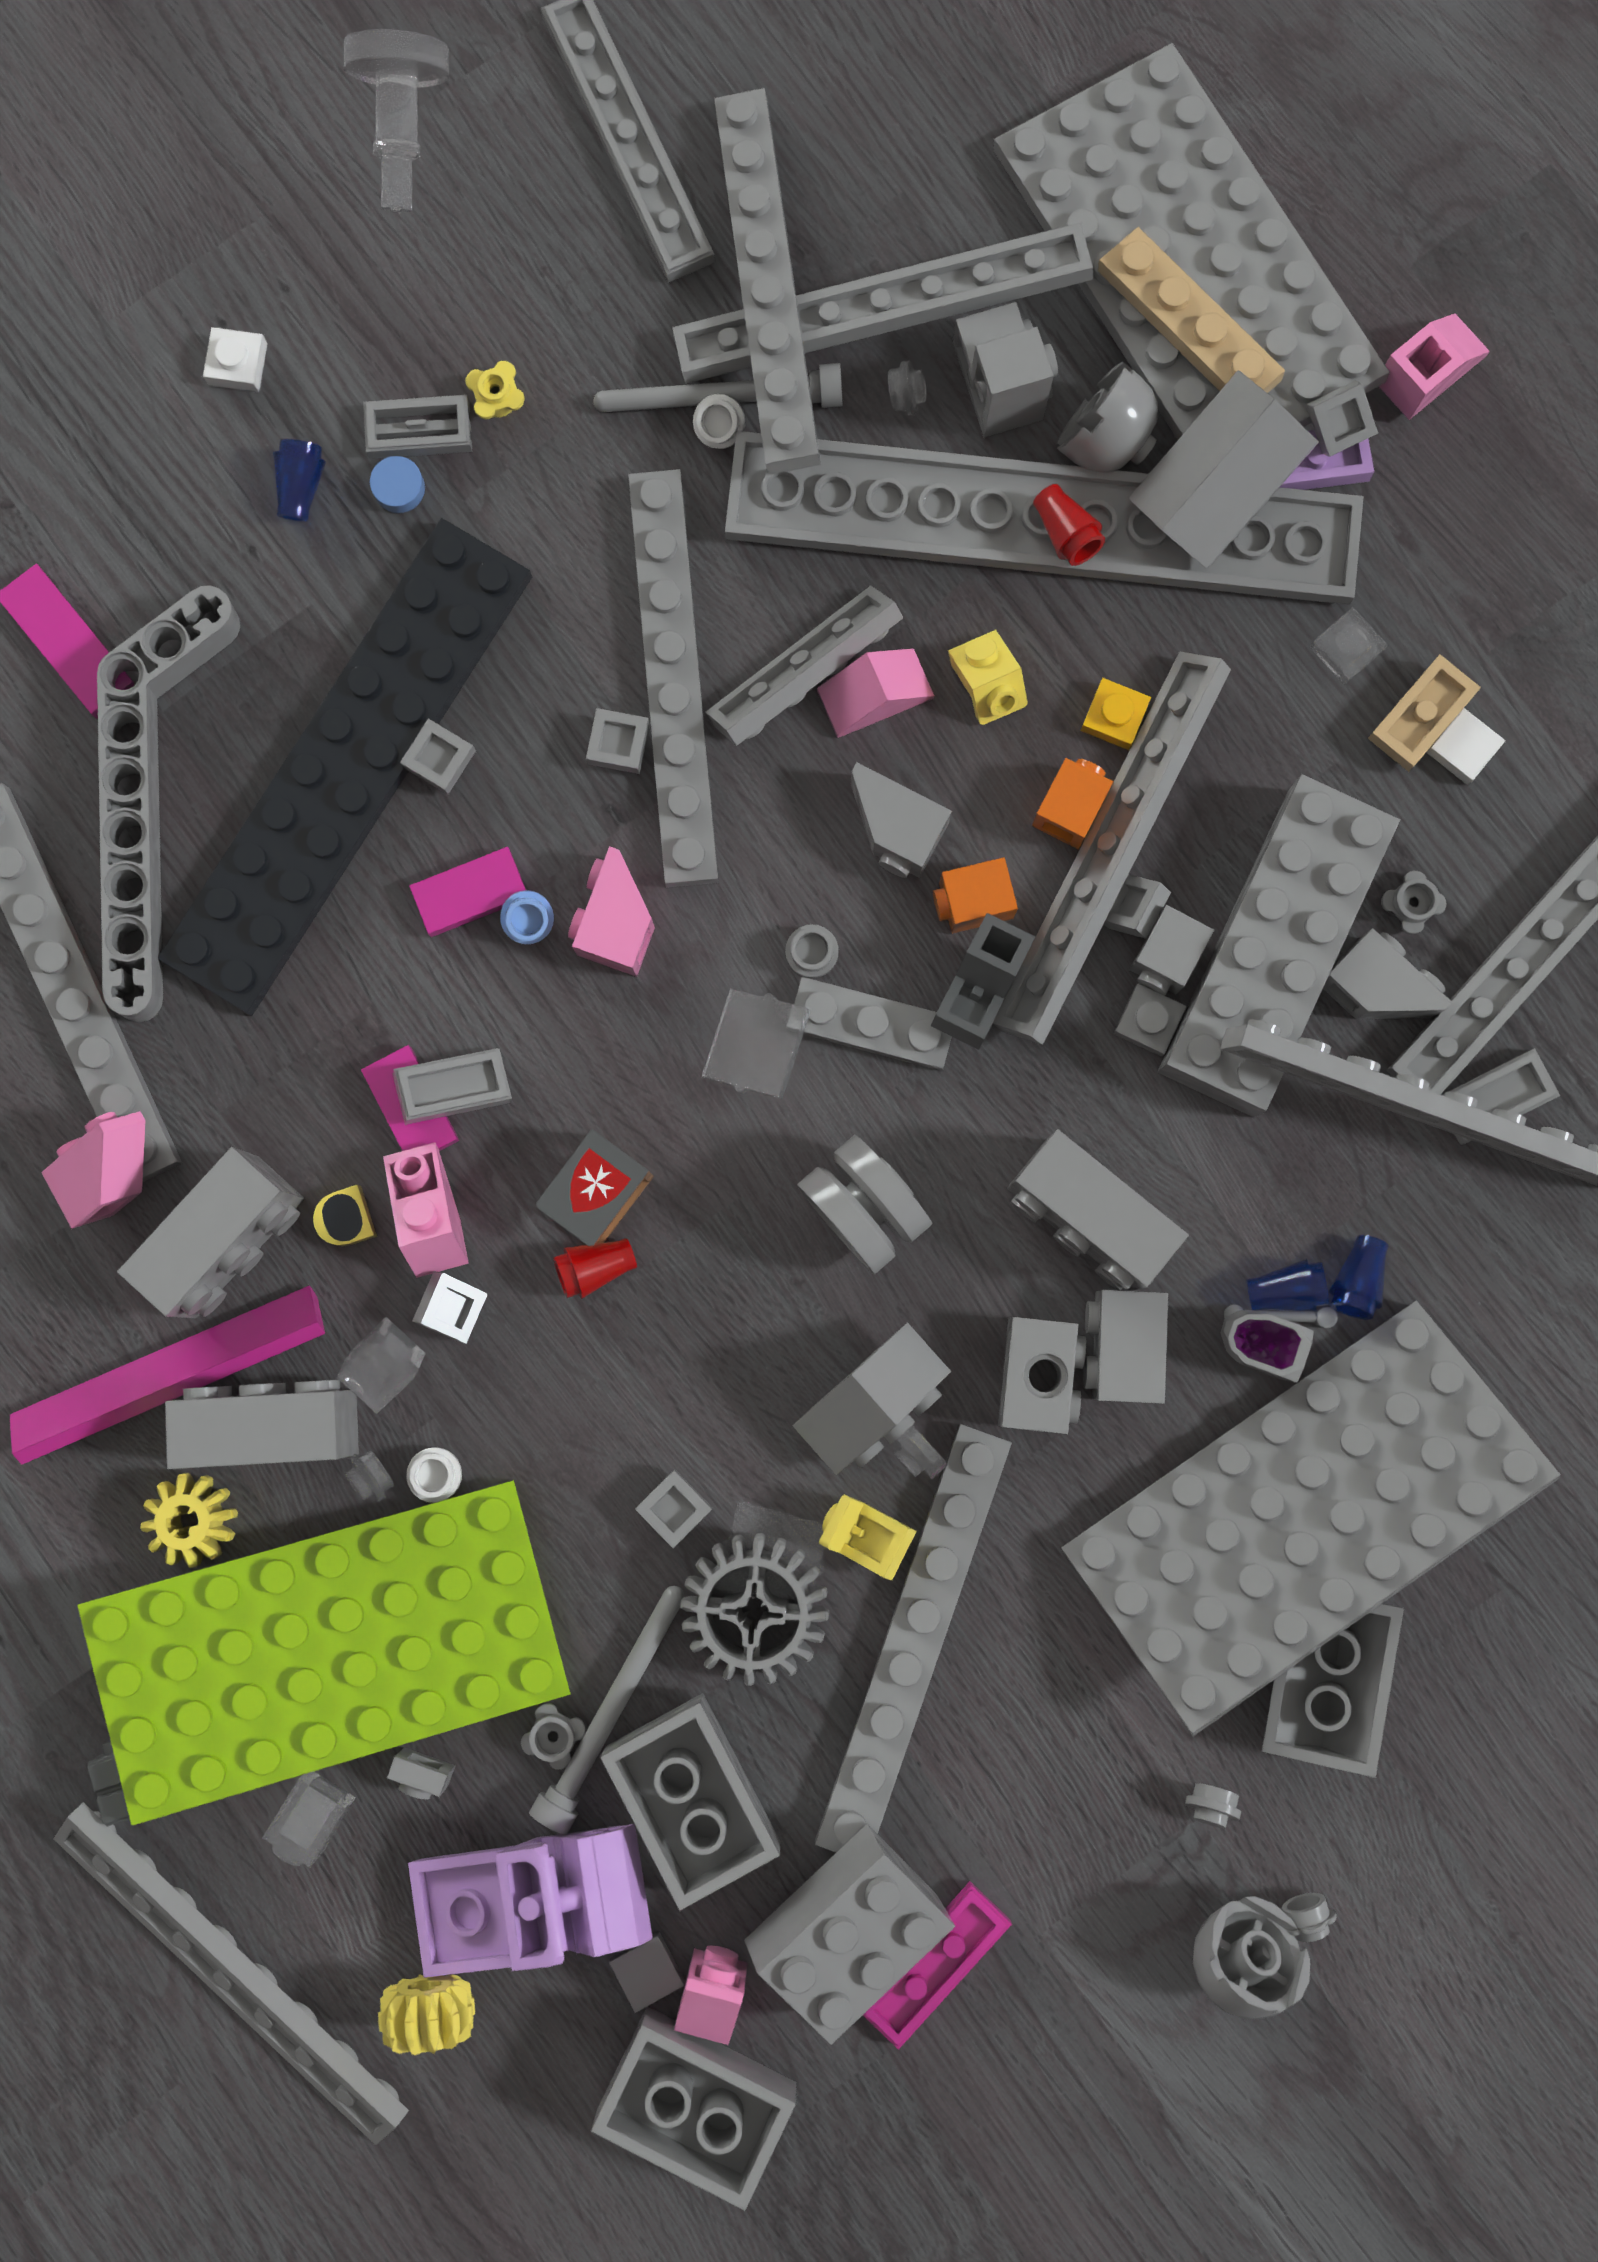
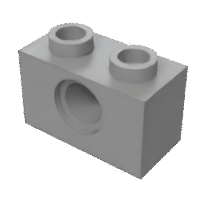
M1019 1317L1008 1318L998 1426L1068 1434L1069 1423H1078L1081 1391L1072 1390L1074 1368L1083 1369L1086 1354V1336H1078L1079 1324ZM1044 1359L1051 1362L1056 1368L1057 1380L1051 1389L1040 1392L1031 1385L1029 1371L1034 1363Z

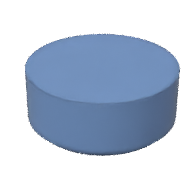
M402 456L387 457L374 467L370 476L371 491L378 504L387 511L393 513L408 512L414 509L424 496V479L417 465L408 458Z

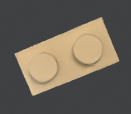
M1439 654L1368 739L1409 772L1481 687Z

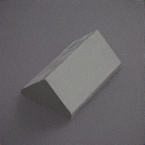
M1238 370L1131 494L1129 499L1165 534L1208 569L1315 448L1319 441L1272 396Z
M1382 1603L1274 1679L1262 1752L1376 1778L1404 1608Z

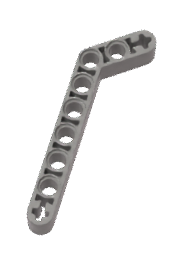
M200 586L186 594L105 655L98 665L102 986L104 1001L108 1007L133 1022L140 1023L150 1020L157 1015L163 1002V964L158 959L162 952L157 699L231 644L238 636L240 618L228 596L221 589L213 586ZM213 611L220 618L212 623L204 616L206 613ZM188 625L198 635L194 640H192L185 629ZM169 640H179L182 642L181 648L176 655L169 658L158 656L159 649L164 642ZM124 671L139 672L138 681L133 687L127 690L115 688V682L119 674ZM132 722L140 724V730L135 739L125 743L117 741L118 731L122 726ZM131 774L140 775V786L134 793L119 795L118 786L124 777ZM131 826L141 827L142 835L139 842L133 847L121 848L119 845L121 833ZM132 878L142 879L143 888L140 895L134 900L122 901L120 897L122 885ZM130 931H142L144 941L140 950L129 955L123 954L121 942L124 936ZM122 967L133 969V976L123 970ZM134 982V985L142 989L144 993L143 996L134 998L132 1006L123 1000L124 994L132 993Z

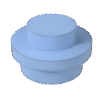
M524 890L514 893L504 902L500 921L504 932L510 939L521 944H534L543 940L551 931L554 913L551 904L543 895L534 891Z

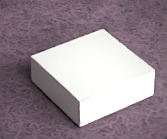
M1463 708L1426 753L1465 784L1469 785L1499 750L1505 740Z

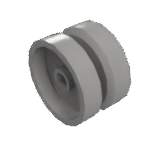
M853 1135L834 1152L835 1165L849 1182V1185L845 1187L830 1171L816 1167L797 1184V1187L839 1239L875 1275L895 1257L894 1245L879 1227L882 1223L899 1239L912 1243L933 1223L913 1197V1192L899 1174L882 1157L879 1158L862 1139Z

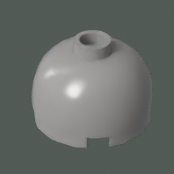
M1122 361L1112 368L1096 385L1101 390L1089 402L1084 399L1066 424L1057 442L1060 445L1057 448L1075 464L1088 470L1099 472L1114 471L1123 467L1129 460L1138 465L1150 453L1157 441L1151 435L1158 419V402L1154 392L1139 374Z
M1255 1896L1244 1897L1239 1901H1230L1212 1913L1203 1922L1195 1937L1193 1966L1197 1981L1207 1998L1222 2011L1245 2020L1276 2016L1301 2000L1310 1982V1957L1307 1947L1300 1951L1298 1941L1294 1935H1290L1288 1930H1298L1292 1919L1274 1903Z

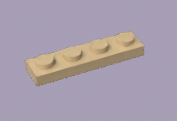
M1139 227L1133 230L1099 260L1098 272L1219 391L1238 370L1267 393L1282 381L1285 369Z

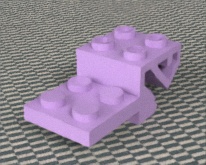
M635 1824L572 1832L567 1835L558 1834L536 1837L516 1846L421 1858L408 1863L424 1978L510 1967L512 1971L551 1967L562 1964L565 1961L564 1951H573L576 1954L581 1953L597 1957L637 1947L653 1939Z

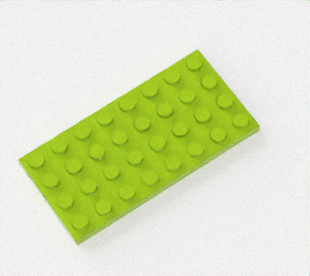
M514 1480L77 1605L131 1826L570 1695L568 1681Z

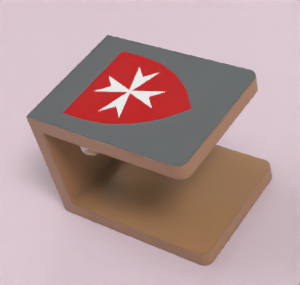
M591 1129L539 1198L536 1206L588 1246H594L595 1244L606 1242L654 1176L637 1161Z

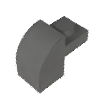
M986 913L931 1023V1027L979 1050L1035 936Z

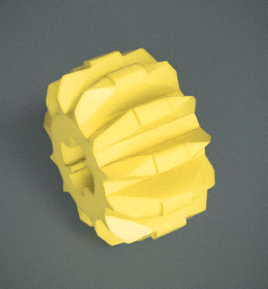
M190 1473L179 1474L176 1486L169 1481H164L157 1485V1491L161 1500L148 1499L143 1504V1507L148 1512L155 1515V1519L142 1522L140 1529L143 1532L156 1531L157 1537L150 1542L148 1549L151 1552H157L167 1547L165 1555L166 1564L175 1565L184 1557L189 1568L201 1565L203 1554L211 1560L218 1558L222 1554L217 1540L225 1542L233 1540L235 1532L224 1526L223 1521L236 1518L238 1512L234 1508L222 1510L220 1504L228 1499L230 1491L227 1488H223L211 1494L213 1477L209 1475L201 1476L195 1483ZM196 1513L198 1525L183 1527L181 1515Z
M419 1974L416 1978L401 1979L397 1984L387 1987L383 1990V1997L380 1998V2012H378L379 2031L382 2032L383 2045L392 2048V2051L396 2053L411 2052V2054L416 2056L423 2052L435 2054L437 2050L453 2049L457 2043L464 2042L470 2038L471 2030L473 2029V2015H475L474 1996L471 1995L470 1983L455 1974L425 1978Z

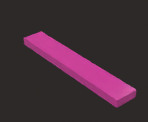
M309 1285L10 1414L12 1454L21 1465L162 1405L165 1401L178 1398L183 1395V1389L201 1388L325 1334L317 1295Z

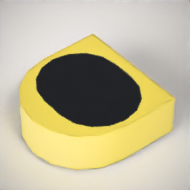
M354 1185L333 1192L322 1198L317 1204L313 1215L314 1228L319 1237L327 1243L347 1246L377 1237L360 1185Z

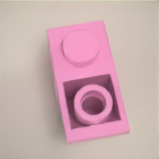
M1455 313L1430 322L1392 353L1385 364L1390 373L1386 382L1379 387L1407 419L1410 420L1483 360L1490 351Z
M609 846L605 859L597 858L591 868L587 889L593 891L586 910L582 908L576 910L569 928L568 938L574 940L572 947L577 956L637 977L655 926L620 850Z
M141 1111L117 1117L115 1112H108L94 1118L85 1125L87 1133L57 1149L56 1153L59 1157L41 1172L72 1229L115 1215L142 1192L146 1120Z
M436 1143L383 1156L398 1246L416 1278L433 1274L434 1271L440 1272L469 1264L460 1216Z
M711 1945L707 1946L705 1951L694 1948L674 2031L729 2045L744 1996L747 1962L739 1961V1955L736 1952L724 1947Z

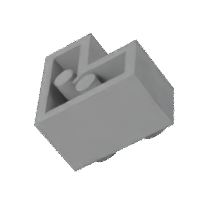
M1016 302L956 319L953 345L983 437L1043 420L1047 401L1053 395L1052 381L1053 377L1058 375V365L1053 347L1050 343L1043 345L1038 327H1033L1029 319L1022 320Z
M907 1322L792 1426L835 1475L853 1461L859 1468H862L884 1448V1445L879 1441L883 1436L890 1444L893 1443L915 1423L909 1415L911 1411L920 1416L942 1396L936 1386L951 1370Z

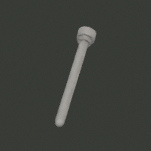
M840 363L819 364V370L809 371L808 380L812 403H822V408L843 407ZM754 380L605 390L596 393L593 399L595 408L600 412L698 406L704 398L714 394L730 396L738 403L757 401Z
M670 1586L665 1589L557 1785H550L546 1793L540 1792L529 1814L545 1827L563 1835L568 1834L578 1816L575 1808L579 1800L575 1796L679 1611L680 1601L685 1597L680 1587Z

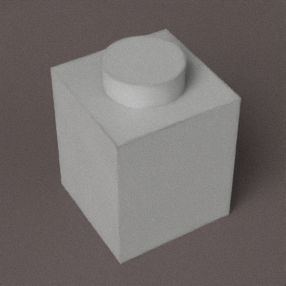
M1166 905L1129 970L1139 975L1137 982L1140 985L1162 995H1166L1168 991L1176 995L1186 985L1214 929Z

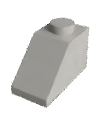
M856 762L851 774V787L873 855L880 858L878 863L881 867L894 875L906 878L910 873L920 878L949 824L952 811Z

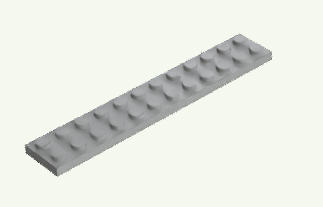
M736 431L725 539L1350 605L1355 598L1364 496L1279 487L1210 567L1206 569L1165 534L1129 499L1131 494L1149 475L1147 473L1118 470L1099 472L1080 466L817 439L821 465L768 474L761 433ZM1052 484H1058L1070 498L1102 524L1101 533L1105 537V543L1096 555L1083 564L1072 566L1067 559L1061 560L1058 558L1041 516L1033 506L1035 497Z

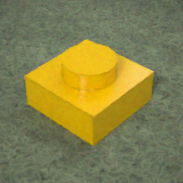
M1102 677L1080 731L1129 750L1151 697Z

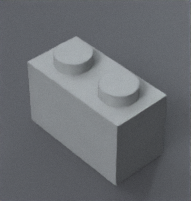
M1100 1290L1096 1291L1095 1301H1087L1085 1331L1086 1334H1094L1093 1356H1085L1083 1384L1085 1389H1092V1400L1165 1404L1168 1293Z

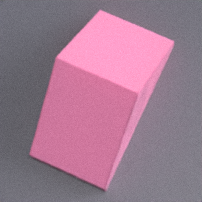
M914 648L866 652L817 688L837 738L934 699L933 691Z

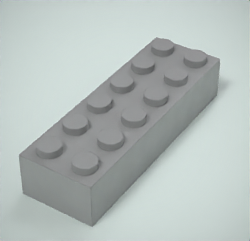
M1301 774L1284 798L1157 1073L1253 1118L1267 1111L1284 1072L1221 1050L1226 1028L1246 1025L1250 1019L1261 1020L1282 1029L1281 1037L1298 1042L1401 819Z

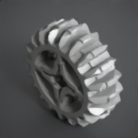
M763 1533L756 1534L753 1541V1550H747L746 1542L742 1535L734 1536L732 1539L733 1555H730L726 1547L721 1543L714 1545L712 1552L718 1564L716 1565L709 1559L700 1557L695 1566L706 1579L698 1576H688L684 1585L690 1591L698 1594V1596L684 1597L680 1601L681 1609L697 1613L696 1616L689 1617L682 1623V1630L684 1632L699 1630L701 1632V1635L696 1637L690 1644L692 1652H699L708 1646L712 1652L704 1662V1666L707 1669L715 1667L719 1659L728 1663L723 1672L725 1680L730 1681L738 1667L745 1669L744 1683L750 1686L755 1682L757 1669L763 1670L764 1678L768 1684L775 1683L777 1680L776 1664H779L789 1676L794 1675L798 1668L792 1654H795L801 1660L809 1662L813 1658L814 1651L804 1639L814 1643H821L825 1636V1632L811 1622H823L829 1618V1609L812 1604L827 1597V1588L825 1586L808 1587V1584L819 1575L820 1571L817 1566H811L800 1572L797 1567L802 1563L805 1552L798 1549L790 1560L782 1557L781 1555L786 1547V1540L783 1538H778L772 1552L765 1551L766 1538ZM749 1566V1577L746 1580L744 1591L737 1594H726L724 1598L712 1597L715 1584L725 1574L737 1568ZM766 1568L776 1572L789 1583L796 1594L799 1604L789 1603V1599L777 1597L770 1591L767 1584ZM757 1584L756 1598L763 1601L760 1607L767 1605L769 1611L762 1613L753 1634V1620L747 1617L749 1611L743 1613L741 1607L747 1605ZM712 1614L719 1615L720 1620L731 1621L739 1627L742 1633V1646H744V1649L732 1644L721 1634ZM786 1620L799 1621L797 1629L788 1640L775 1648L760 1651L765 1628L777 1624L784 1625Z

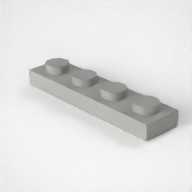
M870 585L708 709L706 714L714 727L736 746L744 740L759 734L765 724L780 712L798 704L806 696V693L823 679L841 671L846 666L848 660L866 646L884 638L889 629L903 619L895 601Z

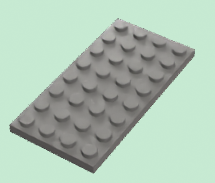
M1173 43L994 139V153L1044 231L1081 222L1093 266V280L1082 282L1078 285L1131 368L1152 388L1158 402V410L1177 440H1179L1220 391L1098 272L1099 260L1137 227L1152 239L1285 369L1282 381L1269 391L1268 394L1303 427L1312 423L1306 404L1353 381L1362 383L1365 393L1386 382L1390 373Z
M1416 1300L1065 1544L1061 1549L1192 1736H1195L1556 1482L1561 1474Z

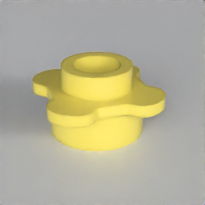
M500 361L496 364L495 368L486 371L474 369L468 373L466 385L469 390L474 392L476 398L474 410L480 418L504 417L512 411L520 409L524 404V394L516 388L514 381L516 370L510 362ZM497 386L500 388V391L497 394H493L490 392L492 387Z

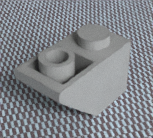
M1373 928L1360 937L1333 965L1323 987L1355 1019L1432 1018L1445 1011L1453 1003L1443 994L1445 987L1436 976L1425 969L1418 971L1403 957L1406 954L1405 949L1395 938L1384 932L1379 934Z

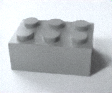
M1058 1129L1045 1140L1007 1187V1190L1015 1195L1010 1203L1020 1213L1035 1223L1038 1219L1042 1218L1057 1229L1052 1237L1062 1247L1077 1257L1081 1253L1089 1255L1100 1264L1095 1272L1118 1291H1121L1123 1288L1136 1290L1148 1287L1189 1236L1188 1233Z
M231 1147L122 1265L117 1273L165 1317L196 1319L199 1314L206 1317L225 1299L227 1293L223 1288L236 1274L240 1277L244 1276L260 1261L264 1254L260 1248L274 1233L280 1236L295 1223L300 1215L296 1208L305 1198L259 1156Z
M340 1380L295 1382V1393L286 1394V1383L239 1385V1396L232 1397V1386L183 1389V1400L165 1401L167 1469L336 1460L359 1455L357 1391H340Z
M703 1693L605 1747L600 1758L679 1911L780 1856L781 1841Z
M866 1824L744 1941L758 1975L832 2045L955 1927V1924L938 1895Z
M647 2006L598 2106L591 2132L745 2211L796 2105V2082L721 2043L674 2031L676 2020Z

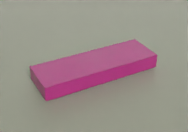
M36 563L0 590V602L87 710L97 719L98 665L109 651ZM125 671L119 674L115 682V688L119 690H127L135 685Z
M971 1881L945 1908L955 1927L863 2014L898 2050L1012 1925L1011 1920Z

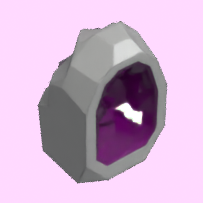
M1240 1310L1225 1317L1220 1333L1226 1352L1239 1364L1288 1382L1297 1383L1312 1345L1314 1331L1271 1314L1254 1310Z

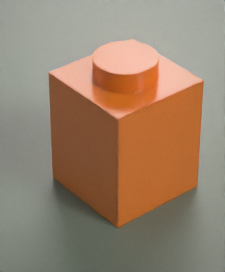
M1065 758L1035 816L1032 826L1079 850L1114 781L1104 777L1105 771L1088 760L1077 759L1074 762Z
M1005 857L942 872L939 881L940 889L933 890V899L939 921L948 920L952 934L980 927L986 913L1007 921L1013 919L1018 910Z

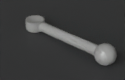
M1236 1304L1229 1305L1224 1311V1319L1228 1315L1243 1310V1308ZM1320 1307L1315 1312L1254 1310L1271 1314L1290 1322L1316 1323L1321 1328L1333 1327L1338 1319L1336 1311L1331 1307Z

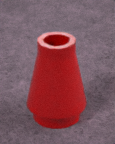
M1058 484L1046 487L1035 497L1033 506L1041 516L1059 559H1067L1070 565L1077 566L1091 559L1103 547L1105 537L1101 533L1102 524L1070 498Z
M627 1238L614 1242L598 1243L594 1246L564 1248V1254L553 1257L554 1266L566 1298L579 1294L580 1298L583 1299L622 1274L637 1268L636 1259Z

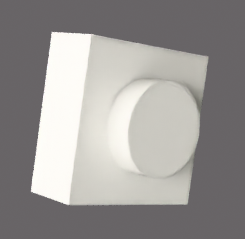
M211 327L203 378L209 386L259 392L267 349V342L263 334Z

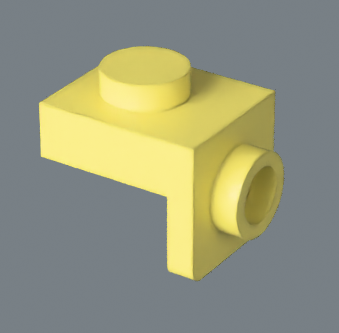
M996 630L948 650L951 666L970 694L975 716L981 725L1009 715L1027 705L1028 701L1021 667Z
M843 1495L839 1502L829 1509L822 1525L823 1534L819 1544L848 1557L883 1578L893 1580L917 1531L860 1500Z

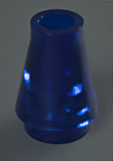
M296 439L280 440L279 451L273 452L278 517L300 522H307L309 520V511L326 461L321 459V446Z
M1368 1235L1357 1236L1352 1251L1329 1289V1293L1333 1296L1330 1304L1331 1308L1341 1314L1364 1320L1373 1319L1375 1310L1382 1308L1385 1261L1389 1247L1385 1241Z
M1304 1259L1258 1278L1246 1279L1251 1309L1254 1311L1317 1312L1318 1306L1330 1305L1322 1262L1309 1264L1308 1260Z

